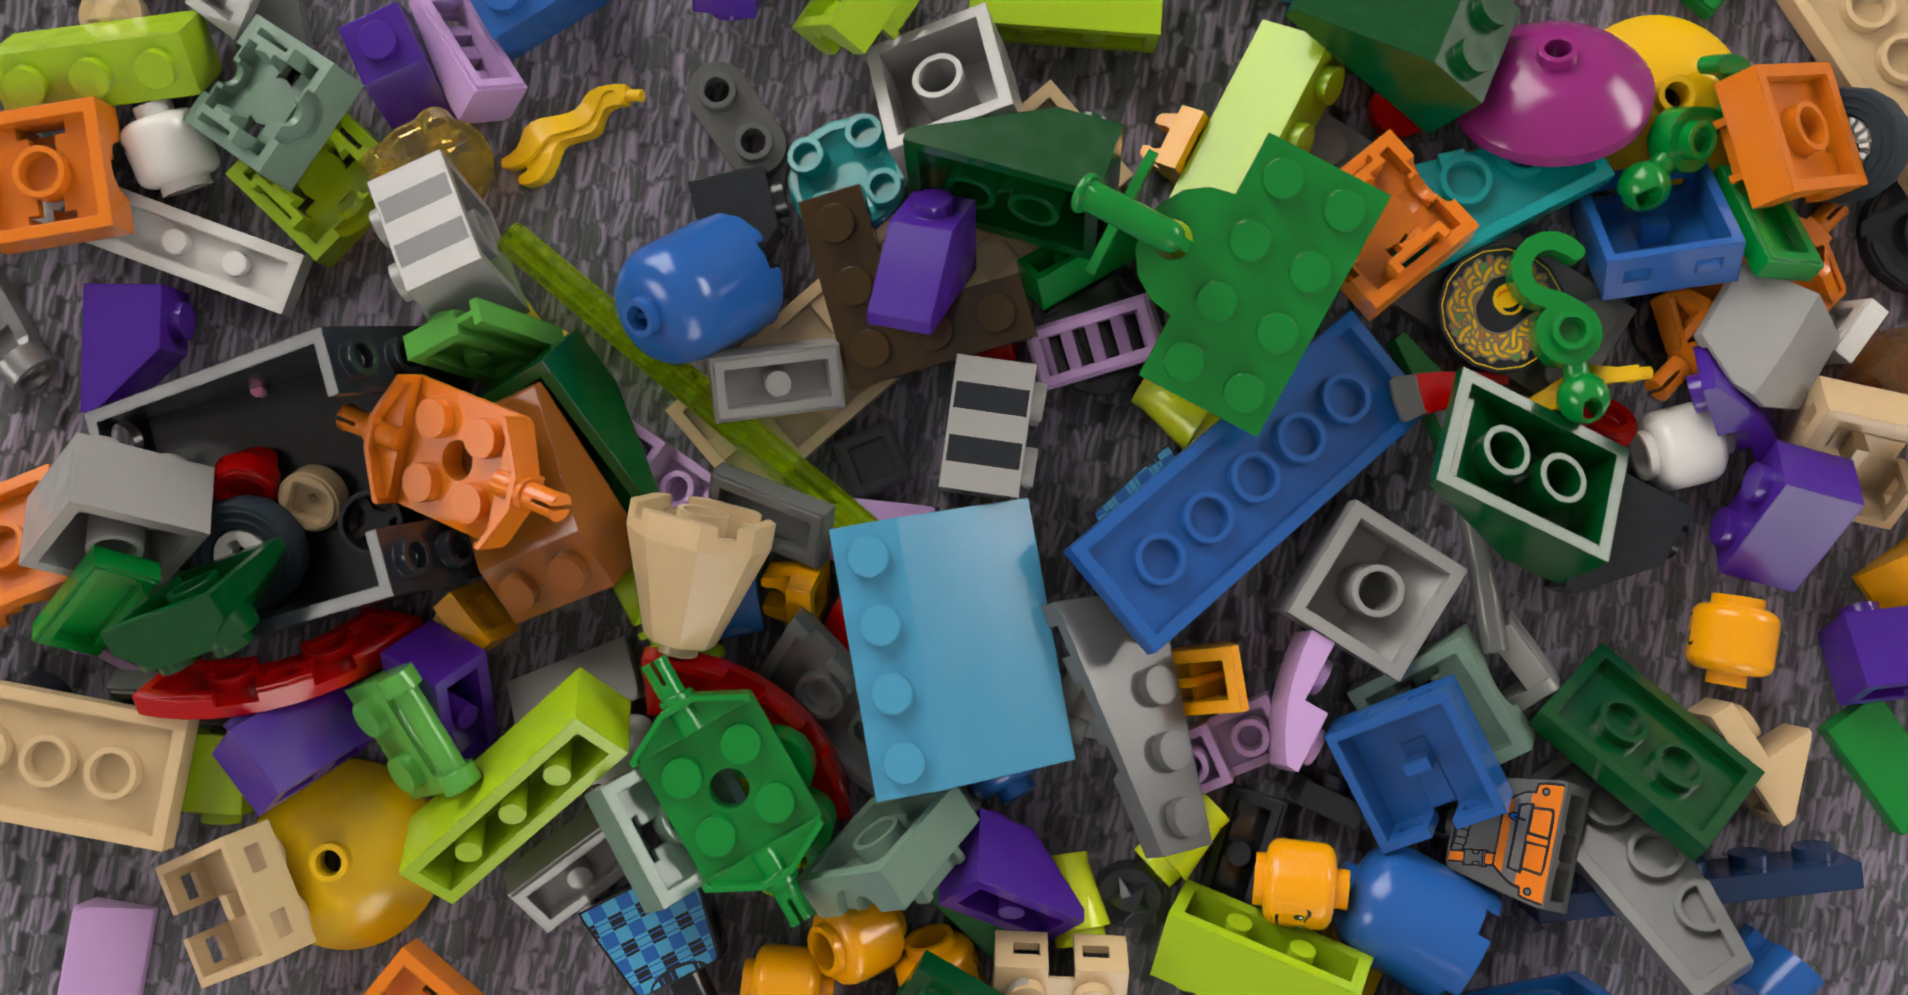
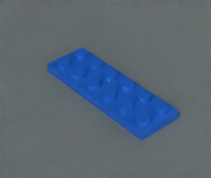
M1349 310L1309 343L1258 437L1220 418L1063 551L1064 554L1147 655L1157 653L1423 417L1419 416L1405 423L1400 420L1395 409L1388 382L1395 376L1405 374L1356 314Z

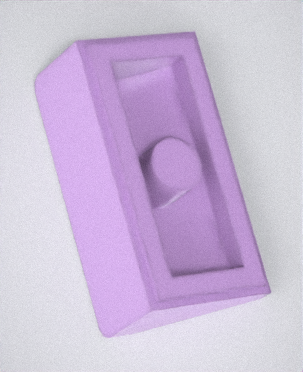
M95 897L76 905L71 915L57 995H143L159 907Z

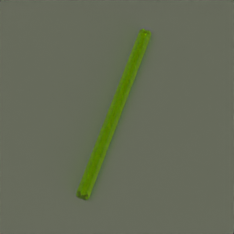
M514 223L502 234L497 242L498 250L774 480L779 484L836 505L833 529L879 521L757 418L716 423L709 380L691 363L675 366L652 359L639 350L622 328L616 312L615 300L521 223Z

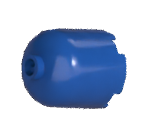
M717 213L693 221L641 246L633 252L621 266L614 290L618 318L624 332L632 343L650 358L676 366L710 357L757 336L765 327L773 324L778 318L783 303V279L779 267L770 269L765 254L757 244L763 241V236L757 229L740 217Z
M1377 846L1366 853L1358 865L1347 860L1341 869L1350 870L1347 910L1336 909L1334 915L1335 932L1340 942L1374 957L1371 965L1373 969L1416 995H1444L1443 992L1445 990L1453 995H1460L1476 972L1490 944V940L1479 935L1486 912L1493 916L1500 915L1502 895L1492 888L1453 871L1446 865L1408 846L1385 854Z

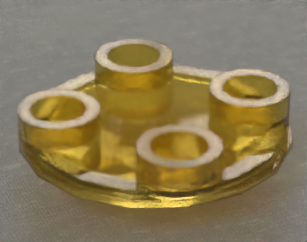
M432 107L421 111L416 119L393 129L378 145L371 147L364 154L362 169L367 176L368 182L440 149L478 195L484 199L494 178V155L483 134L466 121L453 118L443 108Z

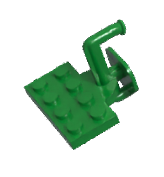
M1270 132L1265 137L1235 194L1213 187L1186 189L1162 201L1154 210L1137 201L1159 156V153L1151 149L1145 154L1125 194L1101 183L1096 173L1090 172L1086 174L1074 190L1071 208L1075 213L1085 211L1108 223V226L1085 271L1093 276L1097 274L1120 231L1137 238L1138 242L1135 252L1138 277L1149 298L1170 315L1139 375L1258 437L1391 195ZM1174 220L1182 221L1189 227L1192 232L1193 242L1185 238L1184 229ZM1156 249L1166 253L1175 252L1179 249L1187 254L1179 259L1170 260L1159 255Z

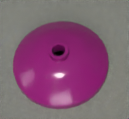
M1551 20L1526 23L1513 27L1483 103L1459 116L1456 120L1464 133L1472 141L1501 158L1526 165L1544 167L1584 164L1617 152L1640 134L1646 126L1655 99L1654 77L1643 57L1629 44L1608 31L1588 24L1571 21Z

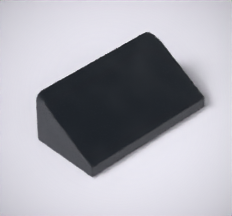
M1230 783L1221 809L1230 821L1220 829L1212 841L1213 844L1210 845L1198 884L1262 910V906L1252 905L1257 851L1267 852L1269 844L1276 838L1292 839L1302 806L1281 797L1240 784Z

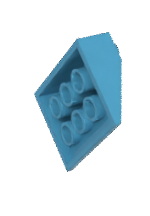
M1028 498L896 517L829 529L876 802L947 790L1075 760L1052 628H1049L1041 606L1047 604Z

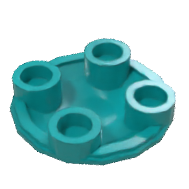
M859 113L853 117L830 121L809 134L808 137H801L794 141L787 154L788 164L790 165L788 174L790 200L801 219L802 216L798 202L855 184H861L864 187L875 227L889 219L904 199L908 182L888 151L882 124L872 114Z

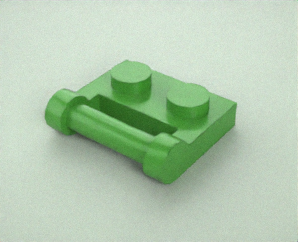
M412 662L367 676L346 689L345 692L353 703L352 713L358 726L368 736L375 738L389 760L387 769L392 780L400 789L410 793L413 799L444 793L446 798H449L468 789L482 777L472 758L464 759L421 691L418 684L423 679Z

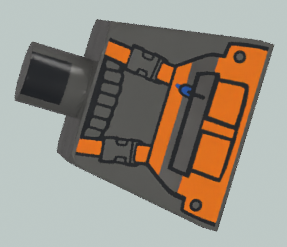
M1507 778L1514 792L1508 813L1460 829H1456L1452 821L1459 804L1458 801L1435 807L1440 818L1433 837L1449 840L1445 859L1447 867L1532 907L1562 914L1567 913L1591 790L1561 780Z

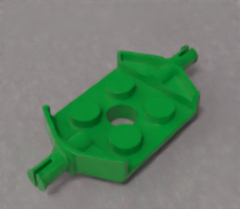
M664 654L640 668L661 701L659 706L662 712L656 718L629 764L632 768L639 767L705 880L701 886L704 893L764 891L766 889L768 893H772L789 922V926L795 927L801 923V919L806 921L816 912L795 878L799 872L797 866L824 825L825 816L753 691L741 689L694 692L691 686L685 689L669 662L667 654ZM733 768L742 772L749 782V795L738 803H727L720 800L712 786L713 777L718 771Z

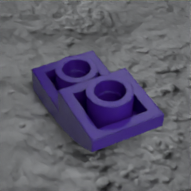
M1693 347L1699 373L1686 376L1696 414L1710 411L1717 435L1722 436L1733 433L1738 450L1752 448L1756 462L1760 463L1776 440L1781 441L1771 408L1760 407L1748 396L1731 385L1708 348Z

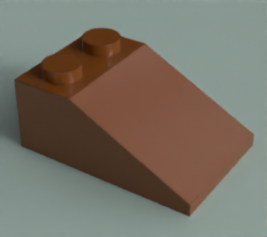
M541 381L495 402V404L531 418L535 425L540 475L545 477L544 486L558 492H564L571 497V505H563V507L570 509L569 514L564 520L554 522L548 517L531 511L510 542L503 548L476 550L473 548L474 542L479 541V539L469 535L479 572L516 624L615 586L633 564L626 526L627 512ZM464 447L462 463L468 475L472 468V456Z

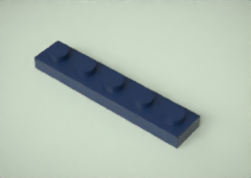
M1821 840L1793 842L1790 844L1791 851L1769 853L1768 850L1758 847H1737L1727 851L1728 858L1705 860L1704 857L1699 856L1694 860L1704 879L1710 881L1722 904L1864 888L1862 862L1835 850L1832 843ZM1576 871L1574 872L1566 914L1532 907L1518 900L1519 907L1539 924L1616 916L1582 875L1577 874Z

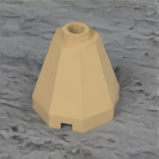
M654 492L631 497L626 526L644 634L652 642L659 644L658 651L662 654L681 659L696 658L698 651H706L717 645L772 549L776 523L770 519L761 521L762 514L756 510L706 497L689 496L687 504H679L677 507H670L673 494Z

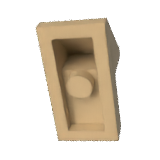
M1706 697L1687 709L1765 772L1744 800L1754 817L1783 827L1795 820L1812 740L1811 730L1783 723L1757 739L1761 735L1758 724L1750 713L1739 704Z

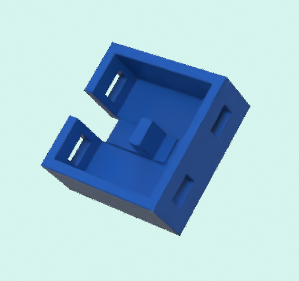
M1708 161L1696 172L1672 173L1670 175L1671 180L1683 178V183L1672 185L1668 200L1653 211L1644 213L1633 210L1624 211V202L1622 196L1618 194L1616 185L1621 172L1625 169L1613 170L1616 175L1607 185L1593 191L1615 189L1613 195L1592 198L1591 192L1570 203V220L1579 243L1585 248L1584 256L1602 301L1738 281L1746 240Z
M1455 674L1335 718L1324 735L1383 854L1432 838L1440 818L1435 807L1455 800L1459 802L1452 820L1456 829L1508 813L1514 792Z

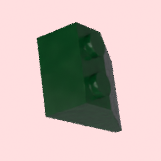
M1292 0L1285 16L1424 132L1429 134L1483 103L1521 9L1511 0Z
M1054 107L910 127L906 129L903 137L909 191L911 194L914 190L942 189L954 197L976 200V229L1090 260L1108 223L1085 211L1075 213L1071 208V199L1079 181L1090 172L1096 173L1101 183L1119 191L1124 124L1110 121L1103 115L1095 112L1084 111L1079 113Z
M578 329L570 332L490 382L475 395L495 403L541 381L627 514L631 497L654 492L660 493L618 384Z
M1463 366L1455 374L1429 485L1504 559L1550 581L1561 584L1609 563L1630 449L1578 423H1574L1564 416Z

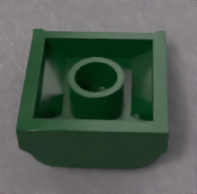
M280 536L264 543L175 573L99 634L114 657L137 664L143 673L158 670L163 677L183 670L198 660L202 654L210 651L213 652L216 658L228 656L242 649L254 639L251 629L261 620L255 607L273 580L286 546Z

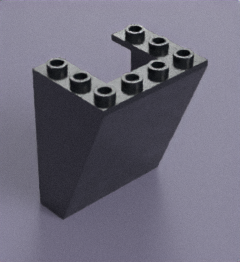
M320 326L86 412L84 417L89 435L111 437L112 428L117 424L128 430L134 440L135 447L161 454L180 455L188 461L214 467L219 458L230 453H237L257 446L272 448L278 455V468L281 472L280 485L287 476L300 467L308 464H318L330 468L342 478L347 486L350 498L359 492L370 491L363 449L364 440L362 437L348 431L340 430L336 425V419H346L337 415L338 410L343 405L351 403L371 413L397 374H423L470 394L471 391L466 377L408 361L403 336L421 326ZM266 387L267 395L263 398L255 397L251 394L250 389ZM214 496L212 499V507L219 502L214 498ZM421 514L422 521L394 526L392 519L391 526L365 532L371 555H362L351 550L342 541L338 530V521L323 531L312 532L304 530L310 545L309 569L299 587L292 594L272 607L256 610L261 620L251 629L254 639L483 578L478 569L469 535ZM188 559L179 568V572L191 569Z

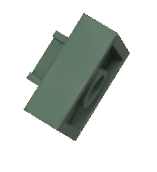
M256 14L236 42L241 48L233 58L237 65V72L234 78L228 82L217 81L210 93L203 90L183 120L255 171L291 192L365 85L323 55ZM292 68L301 73L294 85L286 80ZM255 122L264 127L257 138L247 133Z
M1467 623L1421 646L1400 682L1375 669L1357 678L1347 692L1353 705L1359 710L1412 690L1410 685L1400 690L1404 683L1412 679L1416 686L1420 687L1428 680H1433L1434 682L1455 674L1499 764H1503L1531 751L1536 737V733L1528 725L1529 722L1517 704H1510L1497 688L1486 664V654H1482L1481 646Z
M638 766L584 795L646 914L668 908L703 885L705 880ZM732 768L722 769L714 775L712 786L720 800L727 803H738L746 798ZM631 818L634 819L636 826H634ZM651 820L655 833L664 842L651 850L655 862H653L647 851L652 846L644 839L640 826Z
M959 787L876 802V798L872 797L797 879V882L820 918L843 916L848 909L867 910L872 903L881 912L905 910L914 899L918 904L930 903L934 898L932 893L956 864H961L966 859L958 846L980 819Z

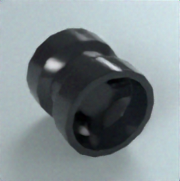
M362 491L352 495L343 504L338 515V530L342 541L351 550L362 555H371L365 535L366 531L391 526L392 519L393 526L422 521V515L398 503L375 504L372 502L371 492Z

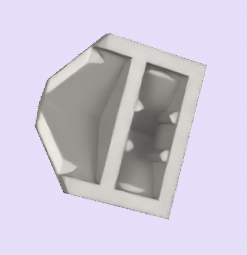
M1744 262L1741 263L1738 281L1725 282L1694 334L1697 344L1703 349L1708 348L1731 385L1748 396L1760 407L1778 408L1785 411L1799 410L1810 387L1821 373L1840 339L1819 293L1788 280L1755 277L1749 264Z

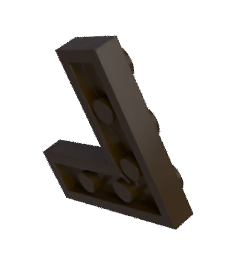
M855 184L798 202L836 341L840 344L841 359L850 390H857L956 361L957 353L975 356L1039 337L1020 272L962 289L931 335L868 324L867 310L882 251L864 187L861 184Z

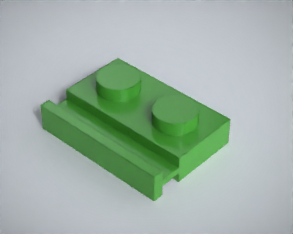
M475 297L469 300L470 311L465 312L463 310L451 309L435 313L428 319L427 324L404 335L403 341L408 361L489 384L558 341L564 335L562 327Z

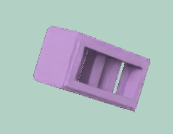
M410 0L409 6L444 94L460 124L505 121L509 119L528 87L506 53L494 41L470 0ZM458 21L459 26H447L445 22Z
M1147 293L1037 326L1039 337L1027 340L1033 364H1037L1036 375L1038 381L1047 383L1046 391L1145 363L1162 331V326L1155 302L1149 298ZM1132 313L1136 314L1145 348L1135 351L1124 317ZM1110 320L1120 354L1112 358L1108 356L1099 324ZM1085 328L1095 362L1085 366L1074 330ZM1056 335L1061 337L1070 368L1069 371L1062 373L1058 371L1049 340L1050 337Z

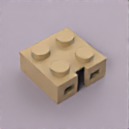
M1819 375L1810 387L1801 408L1794 411L1779 433L1780 439L1787 443L1853 460L1865 506L1852 522L1890 530L1908 508V465L1905 459L1897 458L1898 454L1908 443V395Z
M268 819L220 837L155 868L173 916L218 897L223 906L228 921L183 940L202 989L272 963L317 941L310 925L311 917L308 906L298 895L286 865L285 848L274 835ZM189 873L199 897L189 900L181 876ZM212 936H215L224 958L214 963L205 940Z
M995 930L991 987L1005 995H1127L1129 964L1126 936L1074 933L1075 975L1070 977L1048 975L1047 932ZM1013 949L1037 950L1039 954L1013 953ZM1083 953L1108 954V958L1083 957Z

